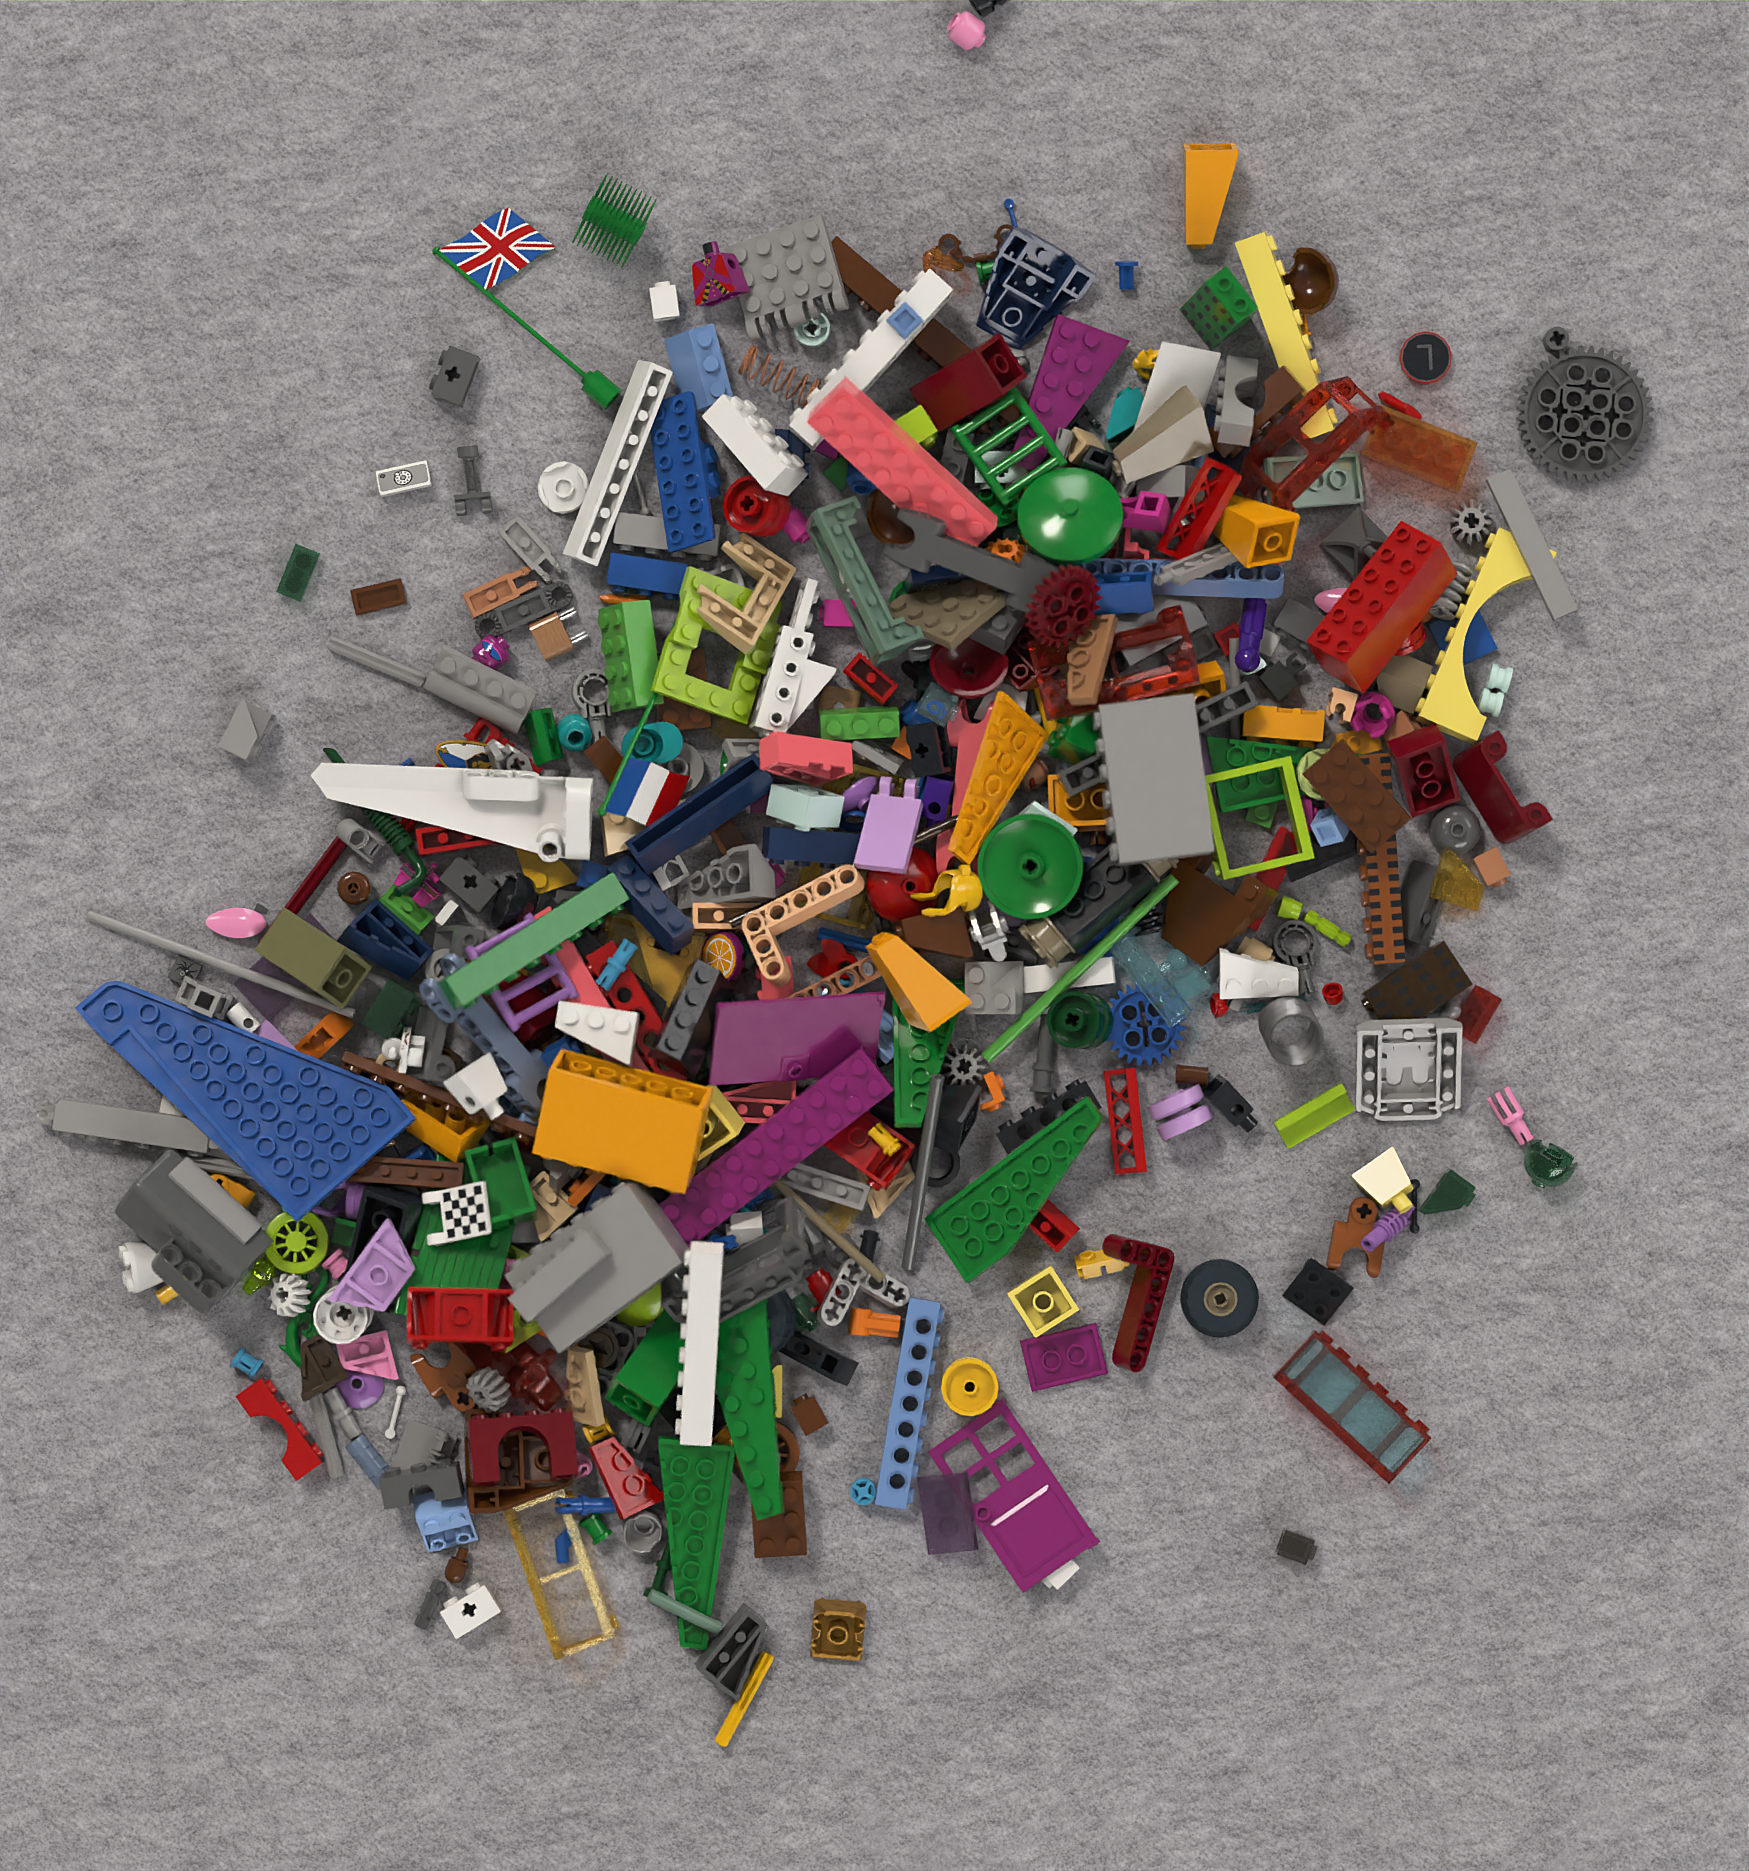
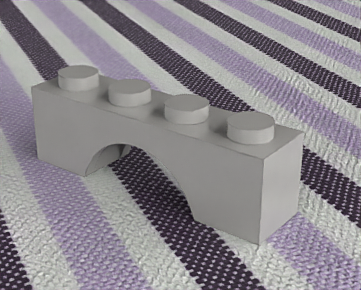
M1227 355L1226 365H1220L1217 397L1221 398L1217 399L1215 414L1220 415H1216L1214 431H1219L1218 442L1249 446L1254 409L1245 406L1239 399L1253 396L1258 359Z

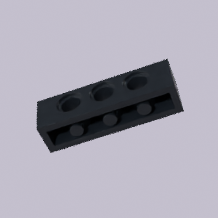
M1079 1079L1065 1086L1067 1090L1065 1093L1058 1096L1055 1092L1043 1099L1044 1105L1038 1109L1031 1106L1021 1112L1022 1118L1013 1123L1010 1119L998 1126L1000 1131L996 1133V1136L1008 1155L1047 1127L1040 1122V1115L1044 1111H1051L1054 1114L1055 1120L1063 1115L1065 1111L1062 1108V1103L1066 1098L1071 1097L1078 1103L1087 1096L1092 1099L1098 1110L1102 1108L1087 1082L1083 1081L1080 1083ZM1023 1124H1027L1032 1128L1031 1137L1025 1140L1019 1138L1017 1134L1018 1128Z

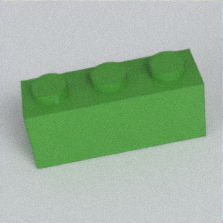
M896 705L818 709L819 736L821 739L850 740L900 737L899 710Z

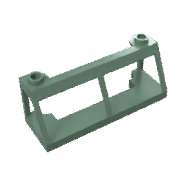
M853 496L816 509L811 513L804 527L872 666L893 659L923 638L924 634L919 625L914 627L906 625L904 617L893 620L849 530V527L857 523L856 519L853 518L854 513L861 508L857 497ZM825 546L828 547V549H829V551H830V553H831V555H832V557H833V559H834V561H835V563H836V565H837V567H838V569H839V571H840V573H841V575H842V577H843V579H844V583H843V584H842V582H841V580H840V578H839V576H838V574H837V572H836V570H835V568H834V566H833V564H832V562H831V560H830V558H829V556H828V553H827V551H826V549H825ZM847 589L849 590L872 639H869L846 592Z

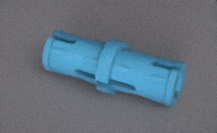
M624 938L613 957L608 958L607 966L595 982L610 991L611 986L621 971L625 972L627 969L625 965L638 947Z

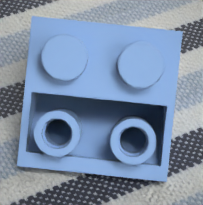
M466 1490L460 1498L436 1501L434 1491L413 1496L416 1521L428 1552L479 1540L473 1514H469Z

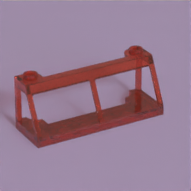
M1181 604L1161 610L1157 615V623L1115 633L1109 653L1114 678L1102 681L1096 704L1071 705L1068 700V689L1065 680H1054L1050 674L1042 676V669L1068 663L1069 645L1055 648L1053 645L1048 647L1037 640L1027 642L1047 721L1096 710L1099 705L1128 702L1200 684L1194 645ZM1179 635L1182 636L1183 641L1179 642L1176 651L1168 655V665L1119 676L1113 654L1115 651Z

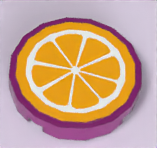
M714 932L706 938L703 944L701 961L720 970L728 982H733L740 976L744 966V960L741 961V954H744L743 946L739 938L731 932Z

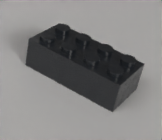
M372 1184L363 1189L345 1275L387 1218L392 1221L409 1256H411V1248L423 1204L422 1198L388 1185Z

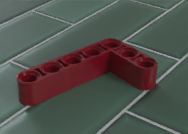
M1110 1234L1103 1241V1253L1108 1257L1137 1265L1113 1349L1112 1361L1117 1367L1132 1372H1139L1145 1367L1175 1257L1172 1250L1117 1234Z

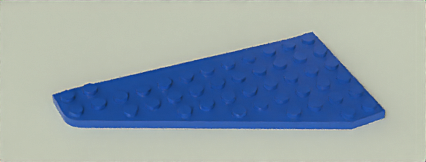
M110 981L102 984L75 1007L94 1031L276 1199L296 1223L417 1120L388 1086L121 981Z

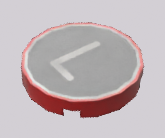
M1426 331L1416 333L1408 338L1400 350L1399 357L1401 369L1405 375L1412 381L1421 384L1434 383L1445 376L1450 368L1452 359L1450 346L1444 338L1436 333Z

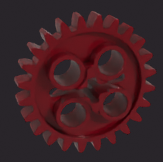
M1068 564L1066 569L1059 566L1058 573L1051 570L1049 579L1044 576L1042 577L1043 584L1041 586L1035 585L1037 593L1029 595L1033 602L1026 604V607L1031 609V611L1025 614V617L1029 619L1026 626L1030 628L1029 633L1034 636V639L1048 647L1053 645L1059 648L1060 644L1066 647L1069 639L1075 643L1078 633L1082 636L1085 635L1083 629L1085 627H1092L1089 623L1090 619L1097 618L1093 612L1101 607L1096 604V601L1102 598V596L1097 594L1101 587L1096 584L1098 580L1092 576L1093 574L1078 565L1073 567Z

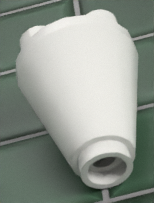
M126 1242L123 1246H118L120 1261H123L126 1271H122V1281L124 1287H127L128 1292L132 1294L139 1293L164 1282L152 1270L151 1264L158 1252L148 1243Z

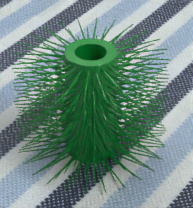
M607 173L602 183H600L598 190H596L595 195L591 198L572 242L577 239L578 234L587 221L579 238L578 246L589 225L592 224L583 243V249L595 226H597L588 246L589 249L599 230L602 229L593 247V253L605 231H607L596 256H598L609 234H612L602 258L616 236L607 260L613 253L619 238L622 240L618 245L612 262L623 246L622 244L626 241L616 266L622 259L628 245L632 244L622 263V268L634 246L640 240L657 198L652 203L651 208H649L644 220L642 218L651 197L642 210L640 217L637 218L647 193L633 216V211L637 206L642 191L636 198L630 212L627 213L637 189H635L623 211V206L632 189L631 186L620 208H617L626 190V184L613 206L623 181H621L610 203H608L618 178L610 188L605 200H603V197L611 184L612 177L598 198L607 179Z

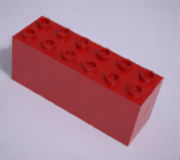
M1402 520L1399 522L1306 640L1324 672L1357 691L1365 693L1458 574L1442 543Z

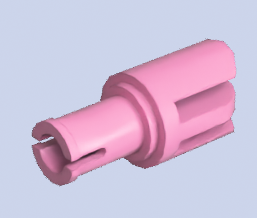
M1507 1086L1504 1088L1505 1093L1516 1111L1513 1112L1501 1091L1495 1093L1507 1115L1506 1117L1503 1116L1491 1096L1486 1099L1502 1126H1509L1519 1146L1525 1144L1526 1140L1528 1142L1533 1139L1534 1136L1522 1119L1525 1112L1510 1087Z

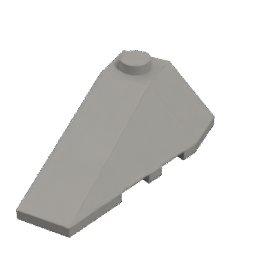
M756 844L733 847L726 851L727 854L720 859H714L710 862L711 865L702 871L697 870L677 884L678 909H691L692 903H749L776 898L775 872Z

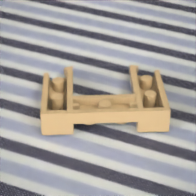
M741 533L738 536L740 542L732 546L729 541H726L721 546V549L744 571L757 580V585L744 608L740 611L701 584L697 588V594L701 595V607L697 608V613L718 634L746 654L756 643L793 577L796 568L745 533Z

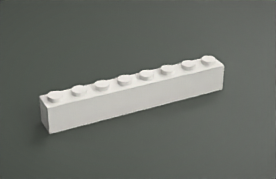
M637 361L563 551L564 555L586 564L598 566L672 376V371L652 362Z
M691 1241V1251H685L684 1267H690L689 1275H684L683 1291H688V1299H683L682 1315H687V1323H681V1339H686L685 1347H680L679 1363H684V1371H679L678 1387H683V1395H677V1411H682L681 1419H676L675 1434L680 1435L681 1445H712L723 1243Z

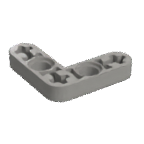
M850 1258L840 1265L818 1309L817 1319L822 1326L827 1328L839 1324L857 1289L862 1290L892 1308H899L907 1304L910 1292L904 1284L888 1275L881 1281V1286L878 1290L872 1289L869 1285L871 1275ZM854 1264L856 1266L855 1271L858 1274L852 1275L849 1281L842 1280L841 1277L845 1279L850 1274V1269L847 1267ZM839 1285L844 1286L848 1294L844 1300L839 1299L835 1294L836 1287ZM886 1288L891 1292L899 1290V1296L902 1299L894 1301L895 1296L892 1293L886 1292L883 1295L882 1292H884ZM834 1304L841 1305L842 1307H835L832 1313L835 1319H831L828 1321V1315L825 1313V1311L827 1312L831 1310Z

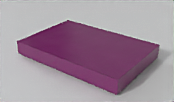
M1096 1322L1041 1335L1036 1338L1020 1340L1032 1392L1108 1374Z

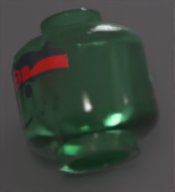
M802 1292L792 1299L797 1314L795 1328L798 1331L808 1329L811 1332L821 1325L817 1319L820 1304L814 1295H805Z

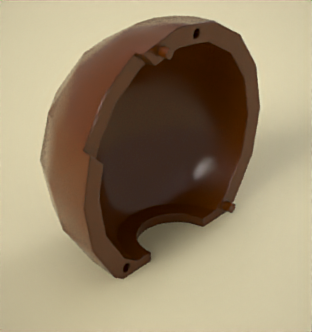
M1297 248L1293 255L1295 259L1294 265L1286 272V275H1283L1285 284H1290L1295 296V299L1291 300L1294 310L1299 309L1301 314L1311 315L1325 309L1334 300L1339 287L1338 271L1327 254L1314 248Z

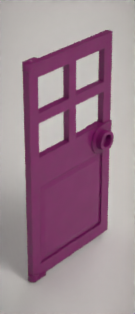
M1004 1398L998 1400L997 1403L992 1405L991 1409L928 1451L1022 1593L1085 1550L1097 1546L1100 1542L1006 1405ZM1002 1414L1016 1436L989 1454L975 1432ZM966 1438H969L982 1459L955 1476L942 1455ZM1021 1442L1035 1464L1008 1482L994 1460ZM985 1466H988L1001 1487L980 1502L974 1504L960 1483Z

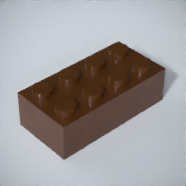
M1343 739L1302 773L1371 853H1374L1413 819Z

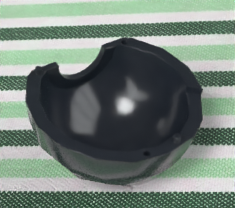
M517 873L516 876H505L506 880L492 909L490 917L491 929L504 932L524 921V917L528 913L533 915L538 901L536 884L531 878L521 873Z

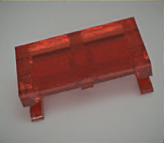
M1474 985L1461 1007L1460 1016L1455 1020L1462 1023V1038L1472 1044L1477 1043L1502 1001L1500 997L1480 986Z

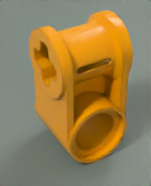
M218 1173L210 1175L215 1181L218 1178L223 1180L222 1186L225 1187L224 1189L246 1209L256 1196L253 1190L240 1182H236L227 1175Z

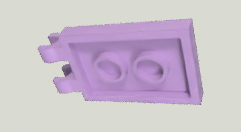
M881 777L879 795L871 794L854 860L855 868L906 874L923 808L922 800L917 799L920 792V786H916L917 780L906 779L904 798L892 796L895 790V784L891 783L892 777Z

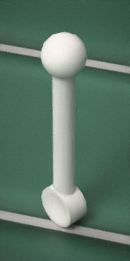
M404 1386L396 1388L397 1398L389 1429L385 1432V1436L388 1439H392L396 1435L394 1428L402 1396L406 1393Z

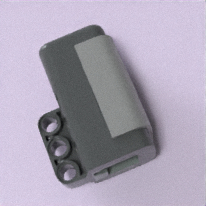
M173 1150L163 1153L131 1185L115 1209L116 1215L158 1252L151 1264L155 1274L199 1312H207L219 1304L255 1267L274 1242L261 1229L264 1225L190 1158L186 1157L183 1159Z

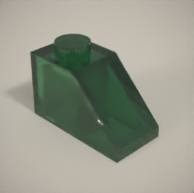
M1447 1169L1418 1211L1426 1215L1461 1209L1463 1205L1468 1207L1476 1196L1473 1193L1476 1187L1451 1169Z

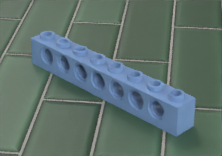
M909 1297L875 1505L906 1510V1505L912 1504L914 1489L909 1488L911 1478H916L919 1464L914 1462L915 1452H921L923 1437H918L920 1426L925 1427L927 1411H922L924 1400L929 1401L932 1386L927 1385L928 1375H934L936 1360L931 1359L933 1349L938 1350L940 1334H936L937 1323L942 1324L945 1308H940L941 1303L939 1301ZM927 1319L931 1323L930 1330L926 1333L918 1332L915 1327L918 1320ZM915 1345H923L926 1348L927 1352L923 1358L916 1359L912 1356L911 1350ZM913 1370L919 1371L922 1374L921 1382L916 1385L910 1384L907 1381L908 1373ZM913 1396L917 1399L918 1405L914 1410H906L903 1407L902 1403L906 1397ZM903 1422L912 1424L914 1428L912 1434L909 1436L901 1435L898 1431L899 1425ZM898 1448H905L909 1452V1457L906 1461L899 1462L894 1458V1452ZM894 1474H901L905 1479L904 1484L899 1488L893 1487L889 1482L890 1477Z

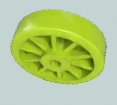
M287 1211L282 1212L269 1223L265 1231L274 1240L265 1252L267 1258L277 1269L291 1275H305L315 1271L326 1260L330 1250V1235L326 1225L319 1217L309 1212L296 1223V1231H292L288 1223L295 1220ZM301 1221L308 1224L302 1233L300 1232ZM283 1225L289 1232L287 1236L278 1233ZM313 1228V1230L315 1231L316 1235L310 1236V1237H306V1235H307V1234L311 1231V1229ZM276 1236L285 1239L286 1243L276 1245ZM317 1240L316 1248L310 1246L309 1242ZM288 1248L281 1257L277 1250ZM307 1248L314 1251L311 1257H308L305 1252ZM293 1252V1262L287 1261L286 1259ZM300 1253L304 1256L305 1261L298 1262Z

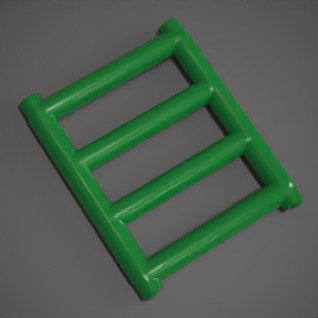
M1015 386L1008 391L1007 395L962 426L956 425L951 428L957 441L1004 507L1011 502L1010 498L1028 487L1038 477L1050 472L1057 466L1061 468L1068 463ZM1012 403H1015L1022 416L977 447H974L967 434ZM1029 424L1037 437L989 469L981 456ZM1044 445L1052 458L1004 490L996 477Z

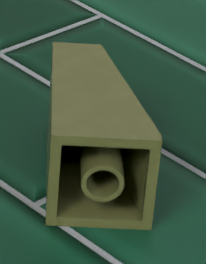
M285 907L276 917L274 923L255 949L257 953L341 1010L344 1009L372 968V966L349 949Z

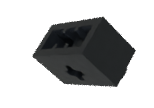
M945 719L906 726V742L910 748V765L915 778L954 771Z

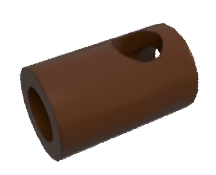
M1177 1064L1175 1084L1207 1086V1067Z

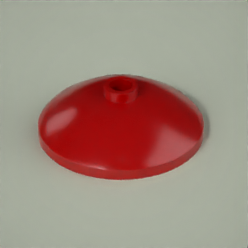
M913 846L906 874L868 870L865 888L872 908L881 917L895 923L902 919L922 915L921 910L934 909L941 893L936 899L926 901L913 899L910 897V894H928L933 892L934 885L939 876L936 861L926 851ZM908 881H911L912 888L907 891L905 885Z

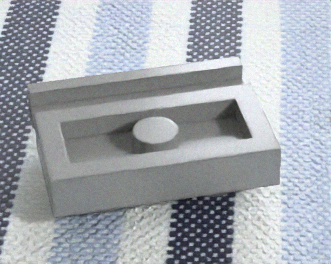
M874 738L855 739L852 743V750H854V754L857 757L873 761L877 764L876 767L887 774H890V772L896 774L905 760V757Z

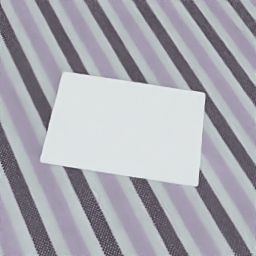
M1162 342L1133 433L1175 392L1185 385L1202 405V408H1204L1221 353Z

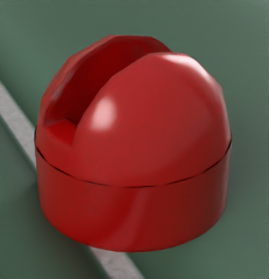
M1335 982L1326 984L1322 989L1323 999L1329 1005L1341 1003L1344 997L1342 986Z

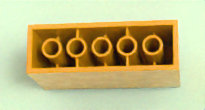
M561 1049L549 1069L533 1154L540 1155L541 1158L547 1160H560L569 1166L590 1168L595 1173L612 1174L622 1180L631 1179L638 1181L648 1187L657 1186L671 1193L685 1194L696 1172L713 1089Z

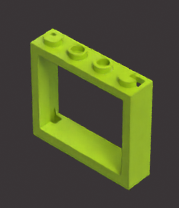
M1291 756L1205 776L1214 844L1213 855L1215 860L1211 861L1212 869L1214 868L1215 876H1219V880L1315 858ZM1278 767L1298 854L1229 870L1209 783Z

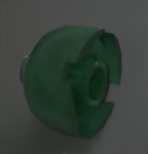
M1532 1140L1524 1156V1168L1532 1178L1531 1182L1540 1188H1545L1546 1186L1557 1187L1566 1183L1578 1165L1577 1162L1572 1163L1574 1157L1555 1144L1549 1143L1548 1148L1540 1145L1543 1140Z

